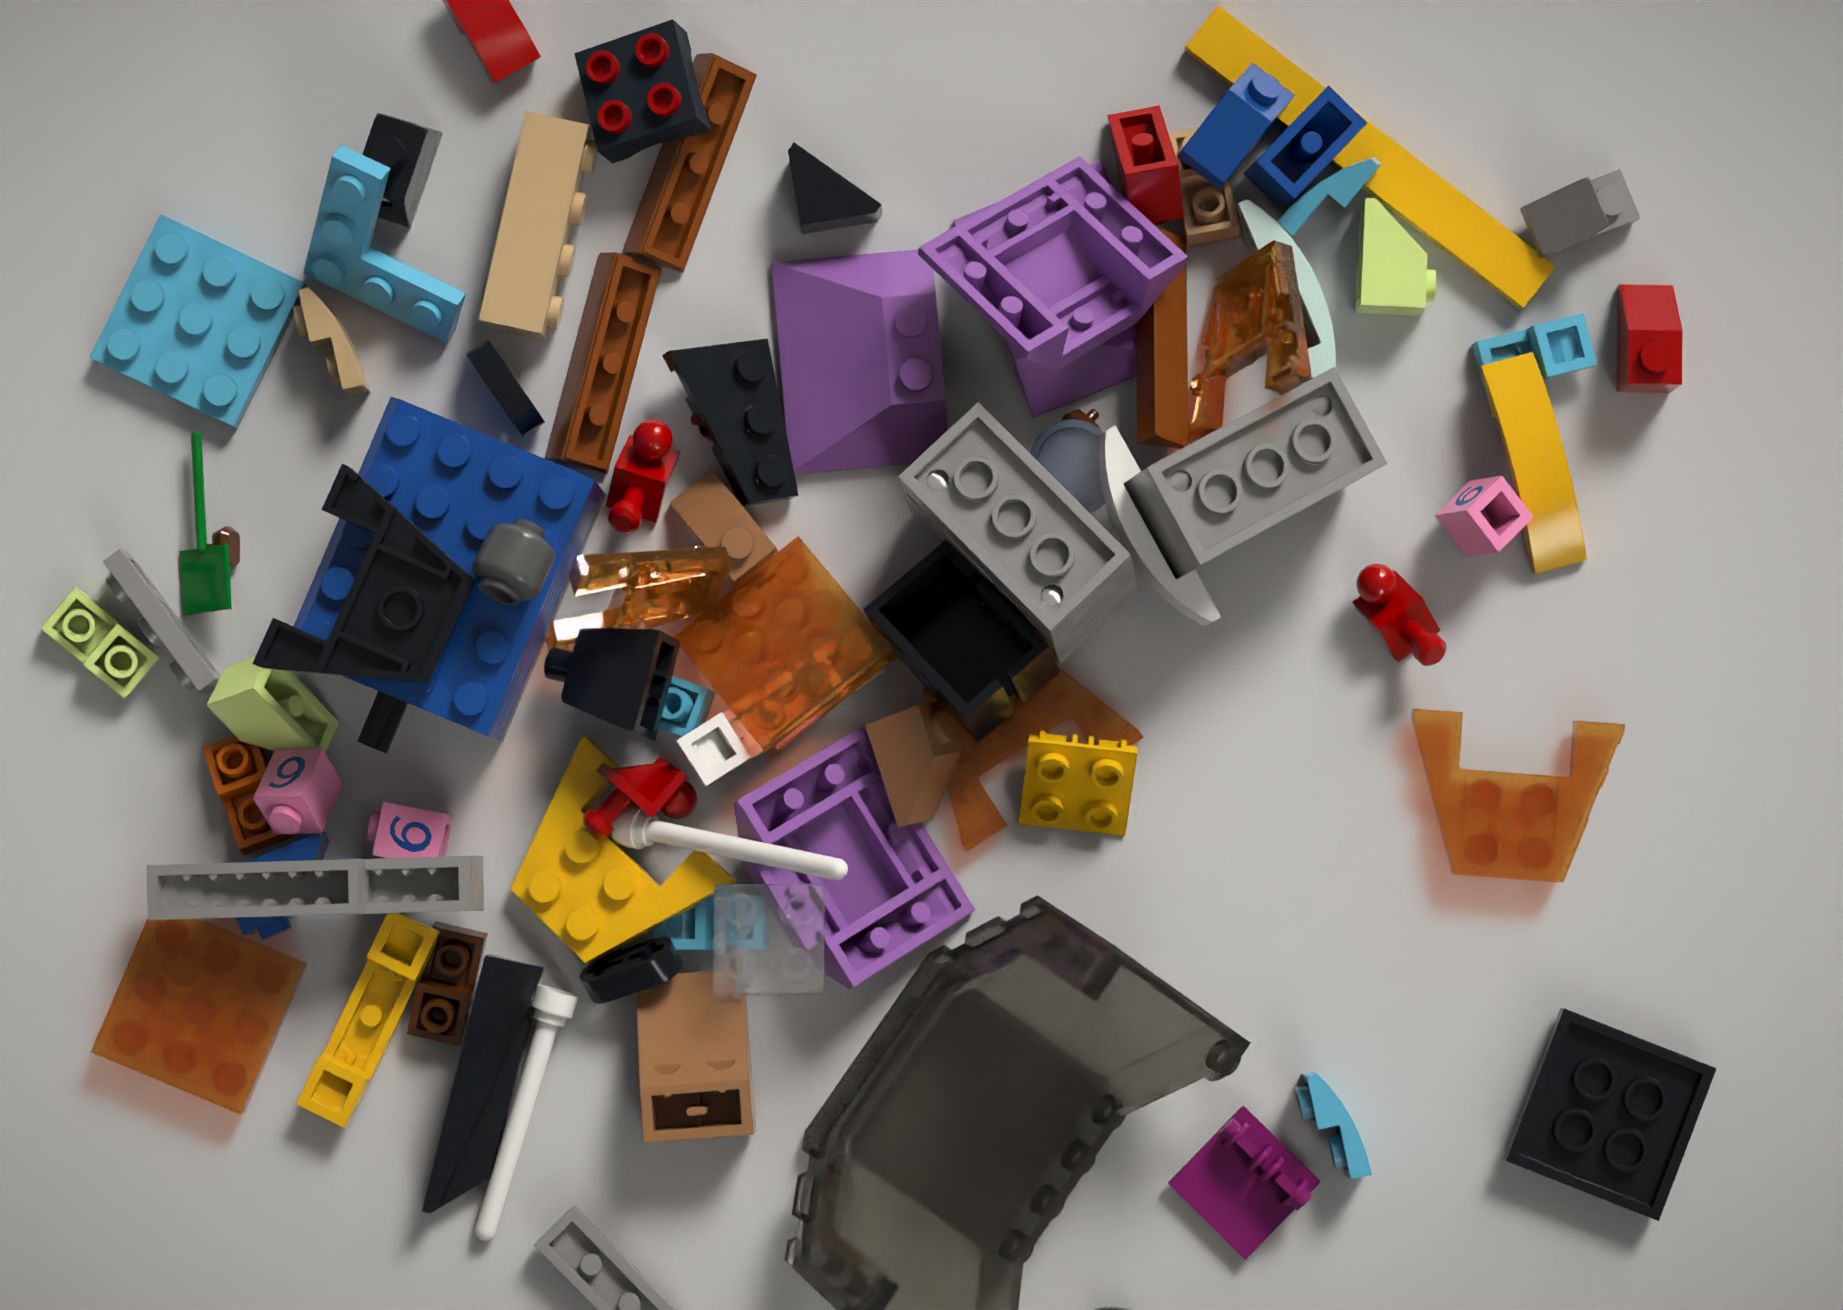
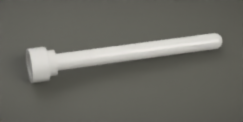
M629 804L612 824L614 829L612 832L613 840L617 845L640 850L657 842L832 880H841L848 872L846 862L840 858L659 821L657 815L651 818L634 804Z
M538 984L531 1006L535 1008L533 1018L538 1021L476 1222L475 1234L480 1240H491L496 1234L558 1026L564 1027L567 1017L572 1018L579 996L542 984Z

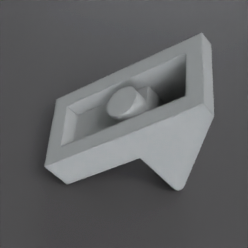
M1620 169L1592 180L1590 177L1582 178L1520 208L1540 258L1628 226L1640 219Z

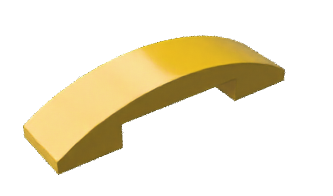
M1533 352L1479 366L1492 417L1497 418L1516 494L1534 516L1522 529L1533 574L1587 560L1579 509L1564 446Z
M403 913L386 914L366 956L368 960L324 1052L318 1056L296 1105L343 1128L347 1126L402 1020L440 931Z

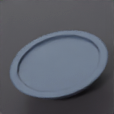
M1069 419L1059 421L1046 428L1038 436L1030 454L1089 513H1092L1105 504L1098 461L1099 436L1104 432L1095 425L1083 420Z

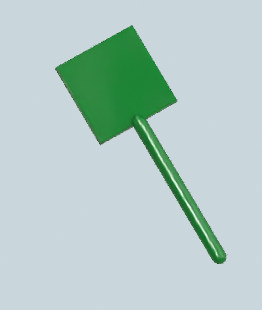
M198 430L191 433L196 549L179 551L183 615L232 609L229 545L207 547L202 435Z

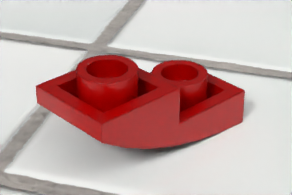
M443 0L459 32L466 35L491 82L497 83L541 57L509 0Z

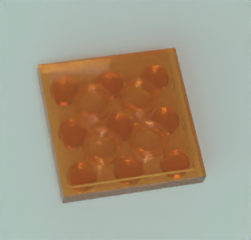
M799 536L673 636L681 641L680 647L770 759L898 657L891 646Z
M147 918L91 1052L240 1115L244 1114L308 963L203 919L148 920Z

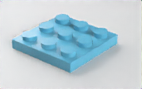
M160 214L89 358L238 429L294 315L293 307L298 306L301 301L298 290L308 286L286 273Z

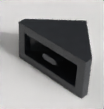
M795 142L788 150L802 234L877 222L882 215V204Z

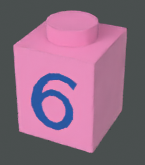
M1503 476L1469 481L1434 515L1465 556L1500 552L1534 518Z
M323 748L276 749L253 798L274 834L322 833L343 784Z
M383 802L381 812L373 811L367 831V843L374 844L372 855L384 858L445 857L453 815Z

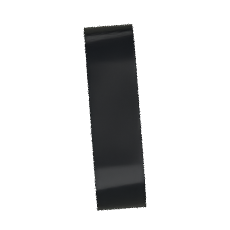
M488 339L466 354L523 437L545 423L534 404Z
M659 937L610 953L589 964L581 972L580 981L591 1001L595 1004H602L665 983L681 970L683 961L671 939Z

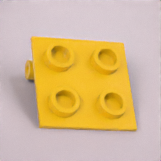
M1040 730L1039 735L1029 734L1018 824L1125 836L1138 755L1137 746L1126 745L1127 740L1121 739L1120 742L1099 739L1098 745H1094V736H1088L1087 744L1078 743V734H1072L1071 742H1066L1067 736L1046 734L1044 730Z

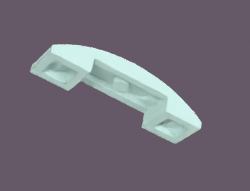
M1249 199L1239 202L1236 211L1240 228L1254 261L1275 253L1314 345L1301 351L1297 357V362L1307 382L1333 367L1336 368L1333 326L1322 289L1302 251L1282 226Z

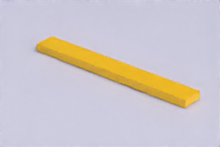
M1219 5L1213 10L1184 49L1185 52L1229 86H1232L1252 63L1276 78L1282 86L1295 95L1277 120V123L1285 129L1325 89L1319 82ZM1361 116L1367 124L1332 159L1330 164L1341 170L1356 162L1376 157L1382 162V165L1362 188L1515 307L1522 310L1552 273L1556 265L1545 257L1540 258L1534 248Z

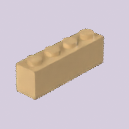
M525 111L478 319L484 328L547 341L550 328H559L564 308V298L557 296L561 276L570 277L576 254V246L569 245L573 224L582 225L587 206L588 194L580 192L584 173L593 174L598 158L596 143L592 141L593 133L589 124Z

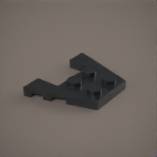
M342 464L321 510L374 533V537L330 636L327 640H323L273 618L252 664L263 669L431 684L477 581L351 467Z

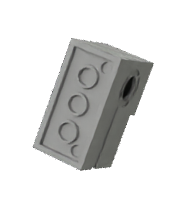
M1333 367L1146 467L1124 483V486L1175 579L1388 463L1336 368Z
M979 402L898 476L902 488L906 491L904 494L910 510L941 542L947 540L977 571L980 580L984 579L1050 647L1054 659L1059 665L1138 592L1131 554Z

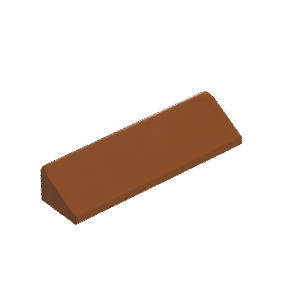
M713 53L697 54L692 63L711 130L695 136L677 138L662 143L623 251L680 273H683L757 77V74Z
M1157 227L1186 254V238ZM1187 264L1138 323H1136L1137 444L1178 449L1188 445Z
M616 252L600 253L598 255L545 457L547 459L608 474L662 268Z

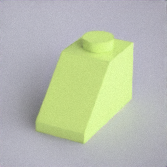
M1365 198L1359 207L1355 313L1419 316L1426 308V302H1434L1436 270L1427 269L1428 254L1376 198Z
M256 656L224 668L207 706L240 741L272 751L276 749L323 748L326 753L339 721L292 671L258 667L252 664Z

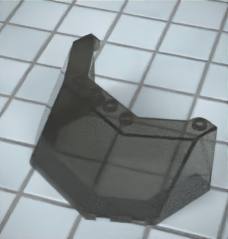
M1037 895L1020 905L1019 915L1007 921L997 916L967 932L964 944L954 949L942 945L927 954L806 1128L802 1151L809 1154L807 1172L797 1177L792 1215L799 1219L797 1237L787 1240L784 1260L836 1310H1018L1023 1264L1031 1256L1034 1245L1051 1220L1056 1218L1062 1211L1065 1200L1082 1175L1091 1169L1096 1155L1113 1130L1122 1124L1126 1115L1202 1078L1213 1082L1229 1076L1237 1069L1242 1055L1251 1043L1118 947Z

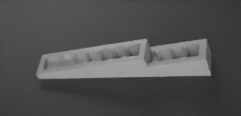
M483 856L147 865L148 920L484 911Z

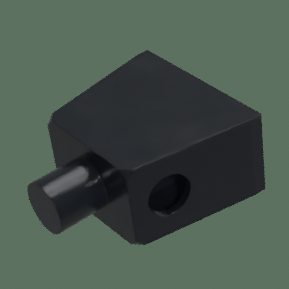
M377 113L362 154L390 168L383 198L390 202L382 200L377 218L411 229L443 134L441 131L391 115Z
M584 627L577 633L573 651L557 647L550 649L544 663V674L547 679L564 682L561 694L563 703L641 737L655 741L681 641L655 629Z

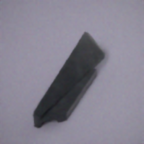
M487 954L484 957L422 1212L431 1214L488 1180L491 1176L532 1019L524 1018V1015L542 977L544 967L493 954Z

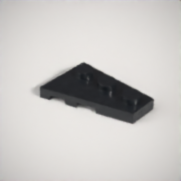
M768 338L671 350L663 354L662 357L670 372H676L689 396L685 400L694 416L699 415L713 442L711 449L741 505L747 506L788 500L798 496Z

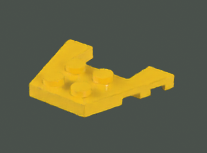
M584 736L578 743L510 890L584 963L592 964L647 934L651 928L675 915H681L696 907L697 903L717 892L721 893L732 887L737 880L709 853L693 850L660 886L610 836L608 838H598L583 824V815L611 785L596 770L602 763H605L610 768H619V766L594 741Z

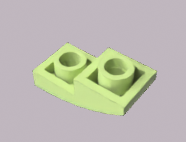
M77 586L73 588L40 628L79 659L84 667L124 699L160 658L149 646Z

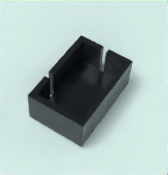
M947 540L943 541L863 609L876 635L977 742H980L1015 712L1011 703L1012 700L1017 697L1024 704L1060 673L1050 647L984 579L980 580L977 571Z

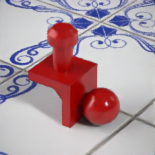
M650 419L640 423L636 427L633 436L629 435L615 464L606 507L611 508L608 515L609 524L620 533L630 534L635 532L642 519L657 523L660 516L666 486L680 454V451L671 449L673 435L670 428L662 421Z
M1375 563L1364 567L1359 572L1356 580V587L1360 596L1352 604L1378 631L1392 657L1397 662H1400L1413 652V656L1423 666H1432L1441 661L1446 653L1447 646L1445 641L1437 634L1440 628L1422 596L1395 570L1392 571L1386 565Z
M661 756L653 764L610 768L605 763H602L596 771L615 789L595 811L590 808L583 815V824L598 838H608L614 831L611 825L630 803L636 805L651 818L660 810L669 818L682 819L694 811L697 805V793L694 787L685 781L688 777Z

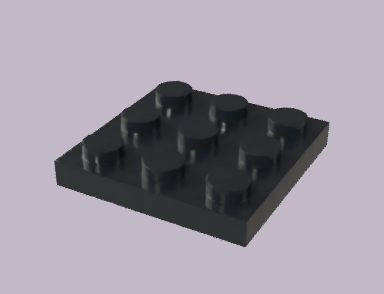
M1560 1008L1503 1160L1659 1221L1717 1068L1568 1009Z

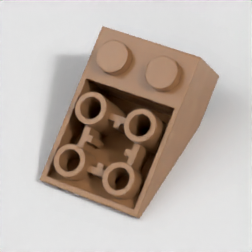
M744 968L678 973L665 983L637 992L639 1083L644 1143L754 1135L756 1132Z

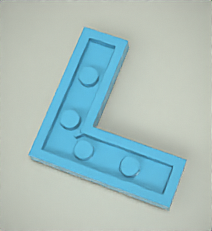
M341 145L331 158L303 274L447 343L456 330L466 293L370 247L390 168Z

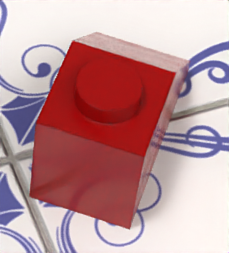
M1160 105L1107 115L1122 196L1154 225L1162 224L1168 220L1184 218L1179 165Z
M1619 284L1617 301V392L1671 393L1682 385L1683 330L1673 285Z

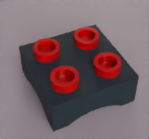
M673 19L574 53L597 151L612 164L628 159L650 146L677 138L695 136L711 130L707 112L695 79L688 34Z

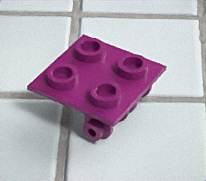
M1242 1105L1174 1175L1168 1184L1246 1260L1294 1209L1299 1210L1312 1196L1311 1192L1321 1181Z

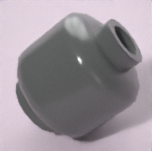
M515 519L513 524L499 523L493 525L487 532L472 564L473 573L479 581L478 589L490 599L509 606H517L520 601L535 599L555 561L553 548L544 539L545 531L540 526L525 519Z

